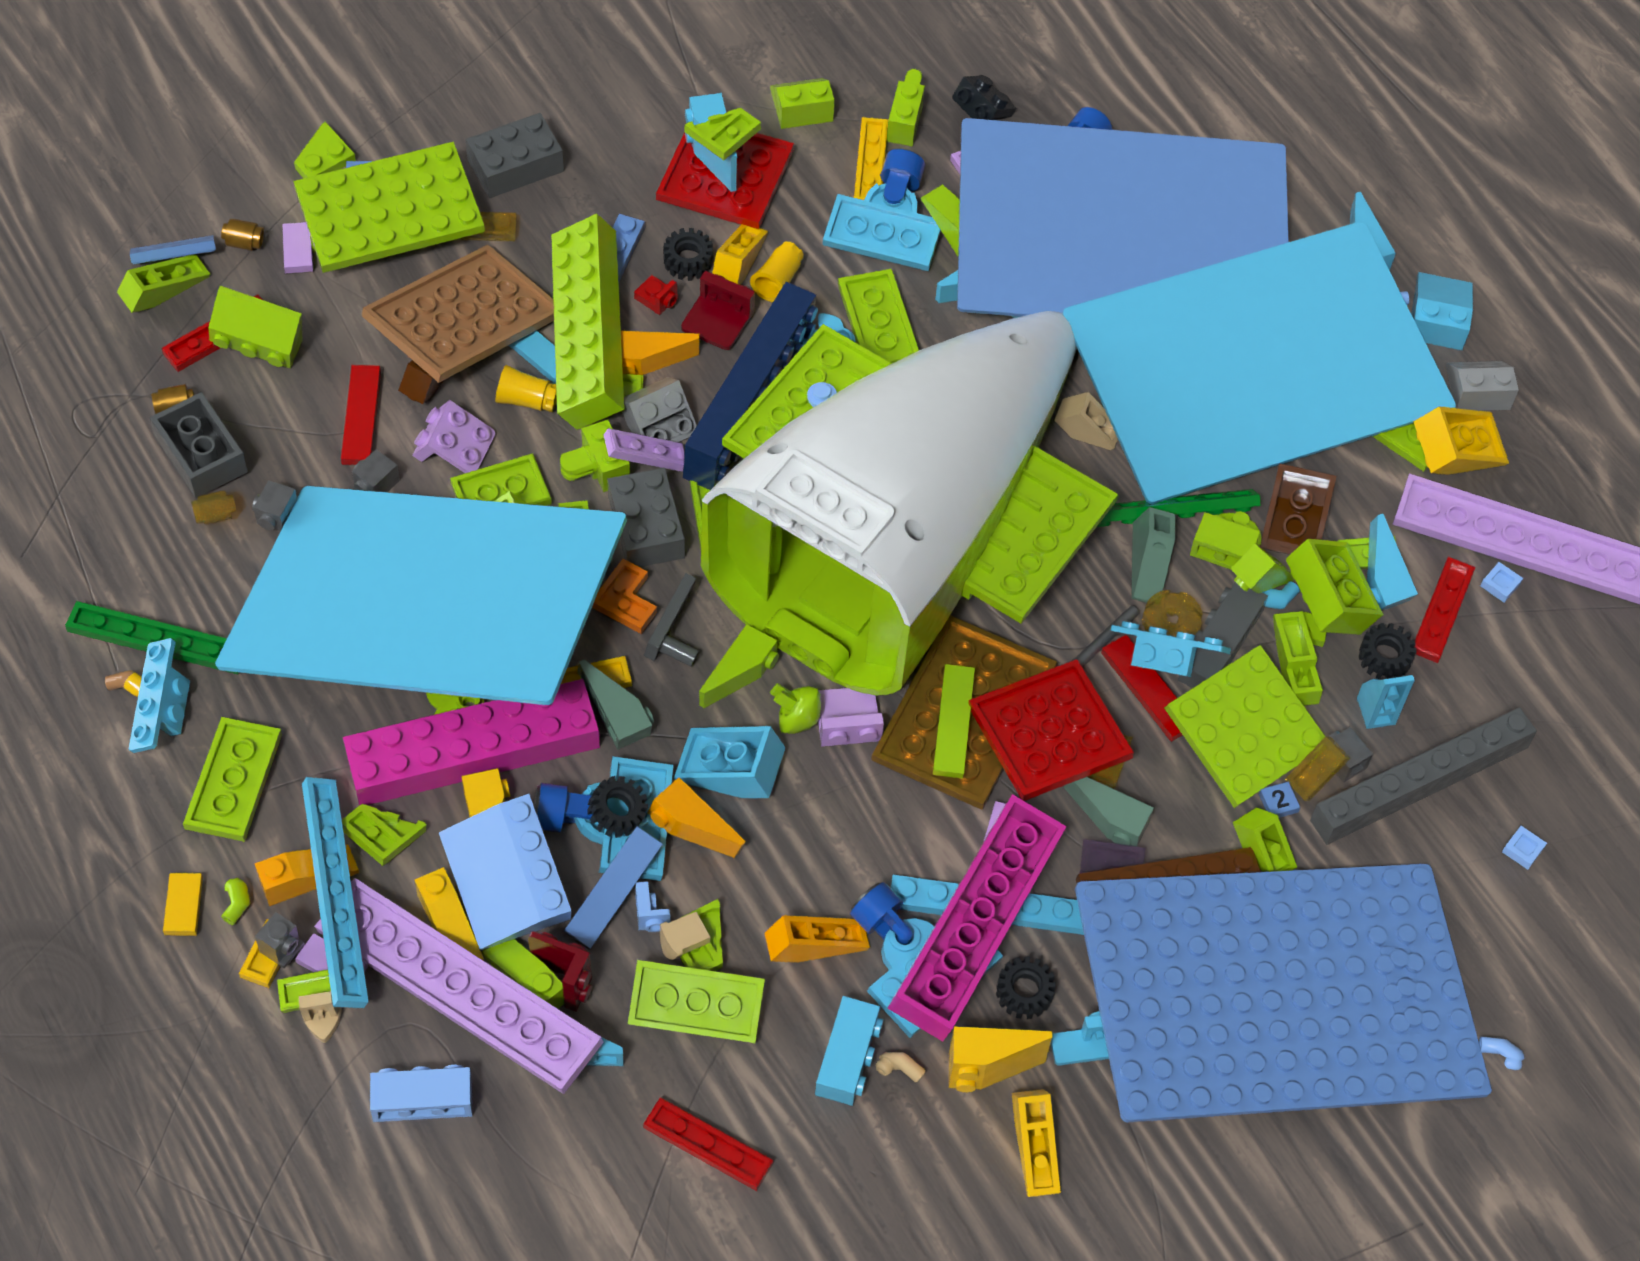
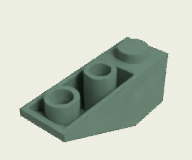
M1149 507L1133 522L1131 599L1156 606L1160 604L1175 542V514Z

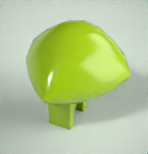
M778 683L773 687L770 693L775 696L774 702L781 706L779 711L781 733H800L811 729L817 724L821 714V696L818 689L805 686L790 691Z

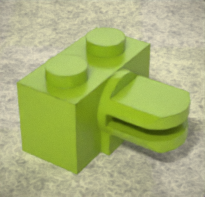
M609 420L581 428L582 447L561 454L560 470L565 479L572 481L591 475L593 480H598L603 492L608 491L607 478L630 474L629 461L608 456L603 434L608 428L613 429Z

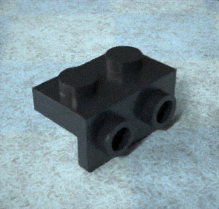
M984 75L964 76L952 95V99L972 119L994 120L995 118L1012 117L1017 109L1009 101V97L997 90L992 85V80Z

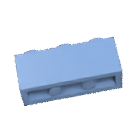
M454 1064L448 1065L444 1069H431L419 1066L411 1071L385 1068L379 1070V1072L370 1073V1111L373 1122L472 1117V1078L470 1067L464 1068L462 1065Z

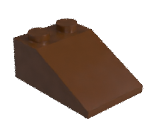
M1279 463L1260 547L1290 555L1307 539L1322 540L1337 476Z

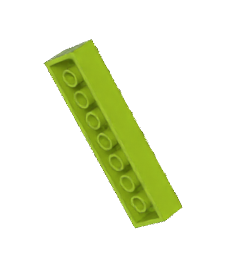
M594 214L551 235L557 414L576 430L624 410L616 230L598 214Z

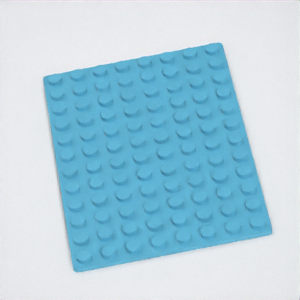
M1362 221L1065 308L1063 311V316L1071 325L1075 344L1142 494L1149 504H1155L1279 465V463L1284 464L1414 423L1413 421L1439 406L1455 408L1456 406L1367 224Z
M305 486L300 491L297 501L215 664L221 671L550 705L554 702L627 522L626 515L623 512Z

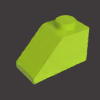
M1256 807L1233 822L1242 848L1251 847L1253 849L1258 866L1262 872L1293 871L1297 868L1278 815Z

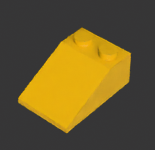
M1439 406L1413 421L1417 431V439L1421 443L1425 455V463L1430 473L1449 475L1509 464L1492 412Z
M954 1026L949 1049L948 1088H956L960 1092H973L975 1089L981 1090L1045 1063L1052 1040V1031Z

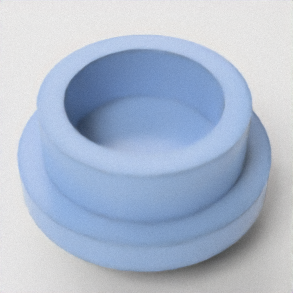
M819 382L813 384L808 389L807 399L811 406L815 407L837 392L831 384Z

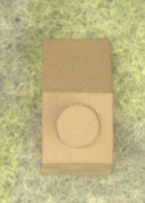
M1089 392L1062 400L1054 421L1071 438L1108 450L1115 448L1118 438L1104 407Z

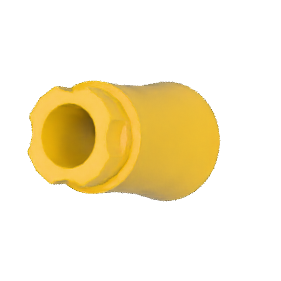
M785 241L776 248L763 266L751 276L750 285L753 291L762 299L774 302L785 282L790 283L799 269L800 262L804 256L802 250L795 243Z
M505 365L499 379L495 402L553 412L557 404L556 384Z

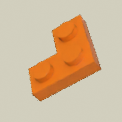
M622 559L599 589L592 608L642 634L657 614V606L636 595L647 580L648 571Z

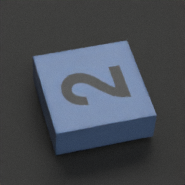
M1289 781L1260 789L1259 796L1266 811L1278 815L1279 818L1299 812L1300 805Z

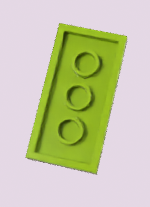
M892 269L838 278V288L857 344L890 363H895L919 351Z
M221 717L183 822L185 830L245 842L282 737L281 729Z
M637 960L628 1024L756 1043L765 979Z

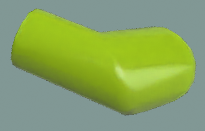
M240 878L229 879L224 886L225 891H228L231 904L222 914L221 918L230 925H234L250 905L247 884Z

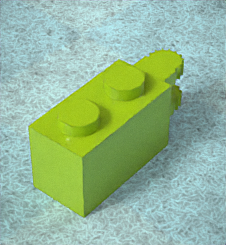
M912 68L907 71L904 81H898L888 120L887 142L913 147L923 108L925 85H920L922 73L919 70Z

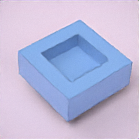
M1498 562L1483 579L1480 587L1505 603L1520 586L1523 578Z
M1520 826L1506 844L1502 853L1528 870L1547 843L1523 826Z

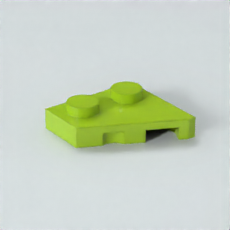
M364 804L358 806L342 819L343 833L382 866L424 834L427 824L419 820L416 824L399 819V814L388 811L381 812L375 807Z

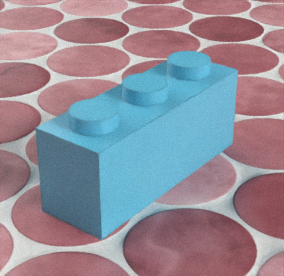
M845 996L842 997L816 1082V1096L853 1106L856 1095L862 1096L867 1078L862 1076L864 1066H871L875 1048L870 1047L873 1037L879 1038L884 1019L879 1018L880 1006Z

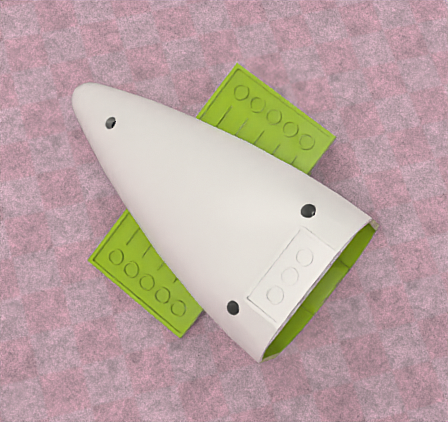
M1044 311L1003 321L924 348L895 363L888 362L822 324L722 438V446L744 459L702 499L701 568L710 585L724 604L745 625L748 624L776 639L777 648L837 684L871 695H888L897 692L903 687L945 625L961 596L969 600L974 595L1022 624L1118 498V494L1038 448L1049 425L1077 350L1071 325L1063 316V313ZM825 382L831 384L836 389V394L815 407H812L807 399L808 389L815 383Z

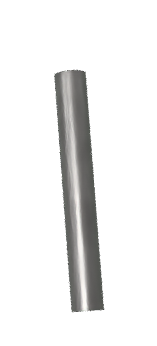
M1131 605L1111 625L1121 627L1122 621L1131 622L1139 615L1138 609ZM1111 625L1108 626L1073 660L1077 659L1083 667L1118 633L1110 631Z

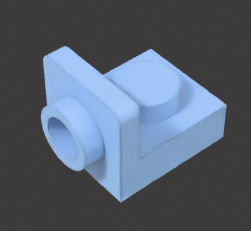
M636 882L635 898L638 930L659 932L661 923L670 922V909L657 910L655 893H649L648 882Z

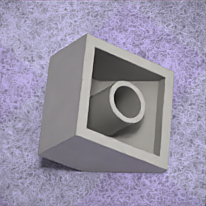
M1503 361L1446 363L1450 389L1456 403L1455 408L1477 411L1511 410L1519 391L1514 367Z

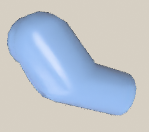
M1491 1037L1479 1038L1480 1052L1500 1054L1506 1057L1504 1064L1508 1069L1520 1070L1522 1068V1060L1525 1059L1523 1051L1510 1041Z

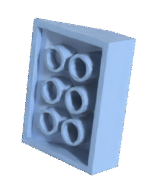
M529 794L497 804L439 832L480 951L530 934L532 931L536 932L571 919L569 902Z

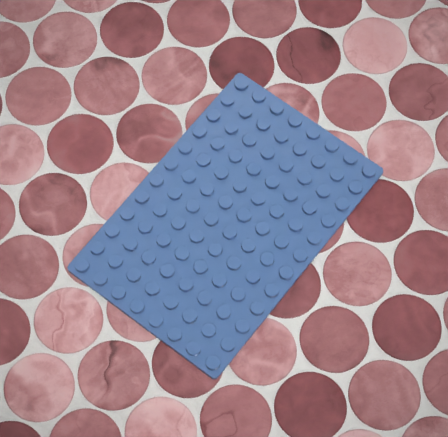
M972 118L962 120L957 309L960 312L1018 317L1044 311L1063 313L1065 308L1288 243L1286 147L1283 144Z
M1428 864L1081 881L1075 887L1120 1116L1124 1122L1487 1097L1492 1091L1433 871ZM1379 946H1409L1411 954L1408 955L1409 962L1405 967L1409 972L1416 974V991L1412 996L1420 1002V1012L1423 1016V1020L1420 1023L1421 1034H1399L1406 1032L1410 1024L1406 1021L1404 1014L1394 1013L1392 1004L1400 1001L1402 993L1398 990L1397 985H1388L1386 974H1390L1394 970L1395 964L1389 956L1381 955Z

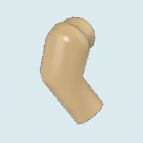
M885 1052L879 1056L880 1060L875 1065L876 1070L884 1076L890 1074L892 1070H901L915 1083L926 1071L908 1054L903 1052Z

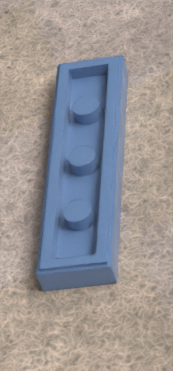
M636 826L564 931L590 949L656 855L662 843Z

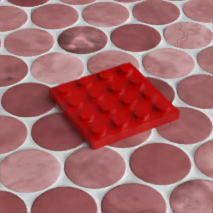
M684 132L658 187L656 200L759 229L793 154L794 143L760 133L752 136L736 150V191L731 192L694 154L692 143H687Z
M1077 659L978 696L968 702L972 715L1023 801L1133 758V750Z

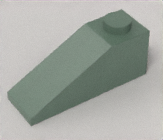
M585 659L579 661L577 673L584 680L586 690L617 750L650 736L654 719L647 706L643 708L638 698Z
M1088 777L1064 785V789L1108 839H1111L1119 847L1136 850L1150 822L1154 807Z

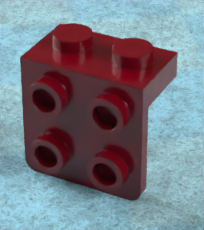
M705 271L700 278V296L682 322V332L699 334L700 340L721 349L730 350L755 311V291L750 290L747 286L731 282L721 275Z
M532 931L528 937L530 952L550 970L565 975L562 980L564 1006L577 1012L580 1003L587 1002L592 990V985L590 984L592 980L590 952H587L579 944H566L558 941L550 933Z

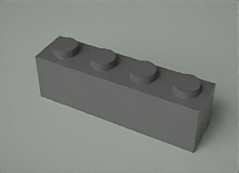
M1236 582L1231 589L1226 587L1218 601L1221 604L1218 610L1213 608L1205 621L1207 627L1204 632L1198 630L1194 641L1204 642L1205 637L1223 640L1222 646L1231 648L1230 654L1197 648L1191 677L1179 675L1178 681L1194 688L1228 666L1264 611L1268 595L1264 593L1258 594L1251 589L1246 592Z

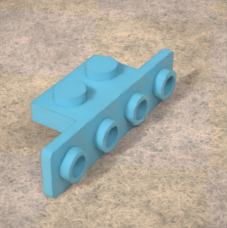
M1122 621L1121 627L1111 625L1110 631L1137 636L1132 666L1191 677L1197 648L1226 654L1231 652V648L1222 646L1223 640L1205 637L1204 642L1194 641L1195 635L1177 632L1176 637L1166 635V629L1150 626L1147 632L1139 630L1140 624Z
M171 638L149 643L147 647L128 748L133 753L156 748L160 729L170 736L181 734L190 680L171 667L176 643Z
M1099 1011L1091 1013L1084 1018L1081 1030L1052 1033L1051 1047L1054 1062L1057 1066L1109 1059Z

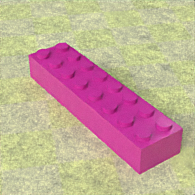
M583 679L560 684L554 702L550 705L494 700L343 737L359 806L361 804L371 805L462 782L461 776L497 768L500 773L600 748L599 730Z
M1011 795L890 1002L889 1010L942 1042L945 1040L956 1024L1067 826L1017 796Z

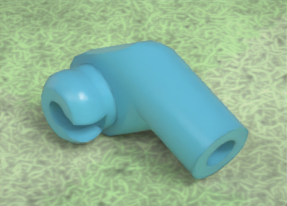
M1288 582L1282 590L1270 589L1262 592L1268 595L1265 607L1274 609L1285 608L1300 592L1299 586L1294 582Z

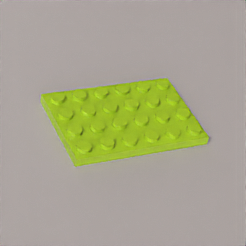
M454 141L293 181L323 273L485 232L482 217Z

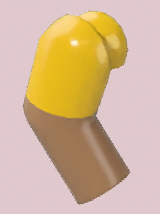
M128 670L106 676L105 685L110 691L124 688L132 695L138 697L142 676L133 670Z

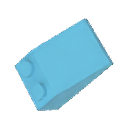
M722 93L689 97V109H685L686 123L692 121L694 125L707 122L709 116L725 114L726 109ZM685 133L687 143H692L694 154L731 192L736 191V151L725 160H722Z
M1418 272L1411 315L1425 343L1463 350L1471 326L1473 283Z
M771 726L691 728L674 779L676 780L680 777L688 785L739 798H769L786 747Z

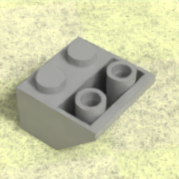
M666 377L624 397V410H622L627 426L634 434L680 442L690 437L697 426L680 381L677 379Z

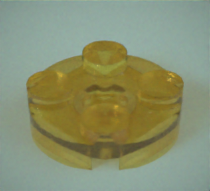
M1164 590L1154 594L1147 601L1141 622L1147 632L1151 626L1166 629L1167 636L1176 637L1177 632L1196 635L1201 628L1202 611L1199 604L1190 595L1183 592L1179 594L1170 593V590ZM1169 614L1171 617L1177 615L1179 617L1177 623L1167 621L1166 615Z

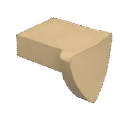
M697 912L669 923L664 922L660 924L661 947L664 956L668 959H676L689 951L710 943L711 937Z
M331 991L299 996V1009L306 1026L317 1039L326 1043L337 1029L342 1008L333 1007Z

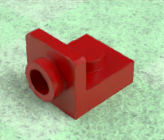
M651 275L634 291V299L658 315H661L667 308H672L677 302V282L671 280L668 284H665Z

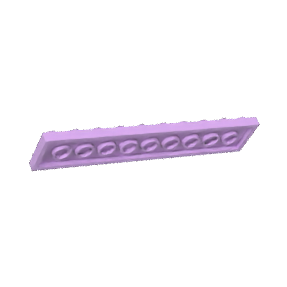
M1409 474L1393 525L1640 604V547Z
M354 878L351 881L361 955L364 963L562 1094L568 1090L604 1043L599 1035L358 879ZM320 919L314 927L317 932L323 935Z

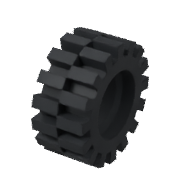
M684 228L679 229V234L676 231L672 232L671 237L668 236L666 238V243L663 246L665 269L667 271L670 270V275L673 277L678 274V279L683 280L684 276H688V281H692V276L700 279L702 273L705 271L709 272V269L712 268V240L709 241L707 234L703 236V231L701 230L694 233V228H689V232H685ZM691 250L699 255L694 258H683L678 253Z
M1384 623L1378 625V628L1373 626L1369 632H1366L1358 657L1359 660H1362V668L1368 666L1366 673L1370 676L1375 672L1377 673L1376 679H1381L1382 675L1385 676V679L1392 678V676L1396 678L1401 677L1402 674L1405 675L1410 669L1417 648H1414L1416 643L1414 639L1410 640L1411 634L1409 632L1402 633L1404 628L1401 626L1396 630L1393 629L1394 624L1389 623L1387 628H1385ZM1379 645L1390 646L1397 651L1398 657L1394 659L1385 658L1377 652L1376 648Z
M612 776L607 781L604 779L597 786L587 805L590 806L587 809L588 815L593 814L590 818L592 824L599 823L596 827L599 832L605 828L607 830L605 835L610 837L615 832V838H621L623 833L625 836H628L634 831L636 826L640 825L647 814L645 813L648 809V804H645L647 796L646 794L640 795L643 790L640 785L636 789L633 787L634 780L630 779L628 783H625V777L620 776L616 781L615 776ZM610 798L622 800L628 807V814L625 816L614 814L608 808L607 800Z
M1025 956L1024 961L1021 962L1020 957L1014 958L1013 964L1009 961L1005 964V968L1001 969L996 987L997 999L1000 998V1006L1002 1008L1004 1006L1007 1007L1006 1013L1009 1015L1014 1011L1017 1013L1016 1018L1021 1019L1022 1014H1026L1027 1019H1032L1034 1013L1039 1017L1042 1015L1043 1010L1047 1011L1050 1007L1056 988V982H1053L1055 976L1053 972L1048 973L1050 967L1047 964L1043 967L1040 966L1041 960L1036 958L1035 962L1032 963L1030 962V957ZM1021 978L1030 979L1036 983L1038 992L1032 997H1022L1015 992L1014 983Z

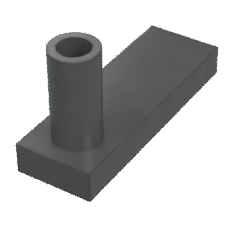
M685 573L647 643L644 653L645 657L655 661L659 652H662L690 667L693 665L699 650L668 635L693 590L696 581L695 577Z

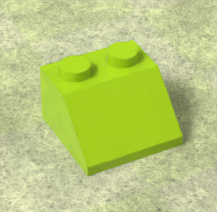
M818 78L770 85L781 129L833 122L834 97L829 80Z

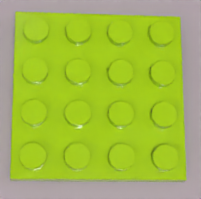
M1261 645L1164 707L1234 808L1258 793L1260 789H1264L1324 749L1326 744L1325 735Z

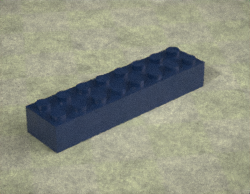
M785 282L686 442L683 465L684 479L695 481L697 485L711 490L729 473L731 462H736L739 459V455L722 446V438L804 346V340H809L813 336L816 328L813 321L818 312V307L815 306L816 294Z

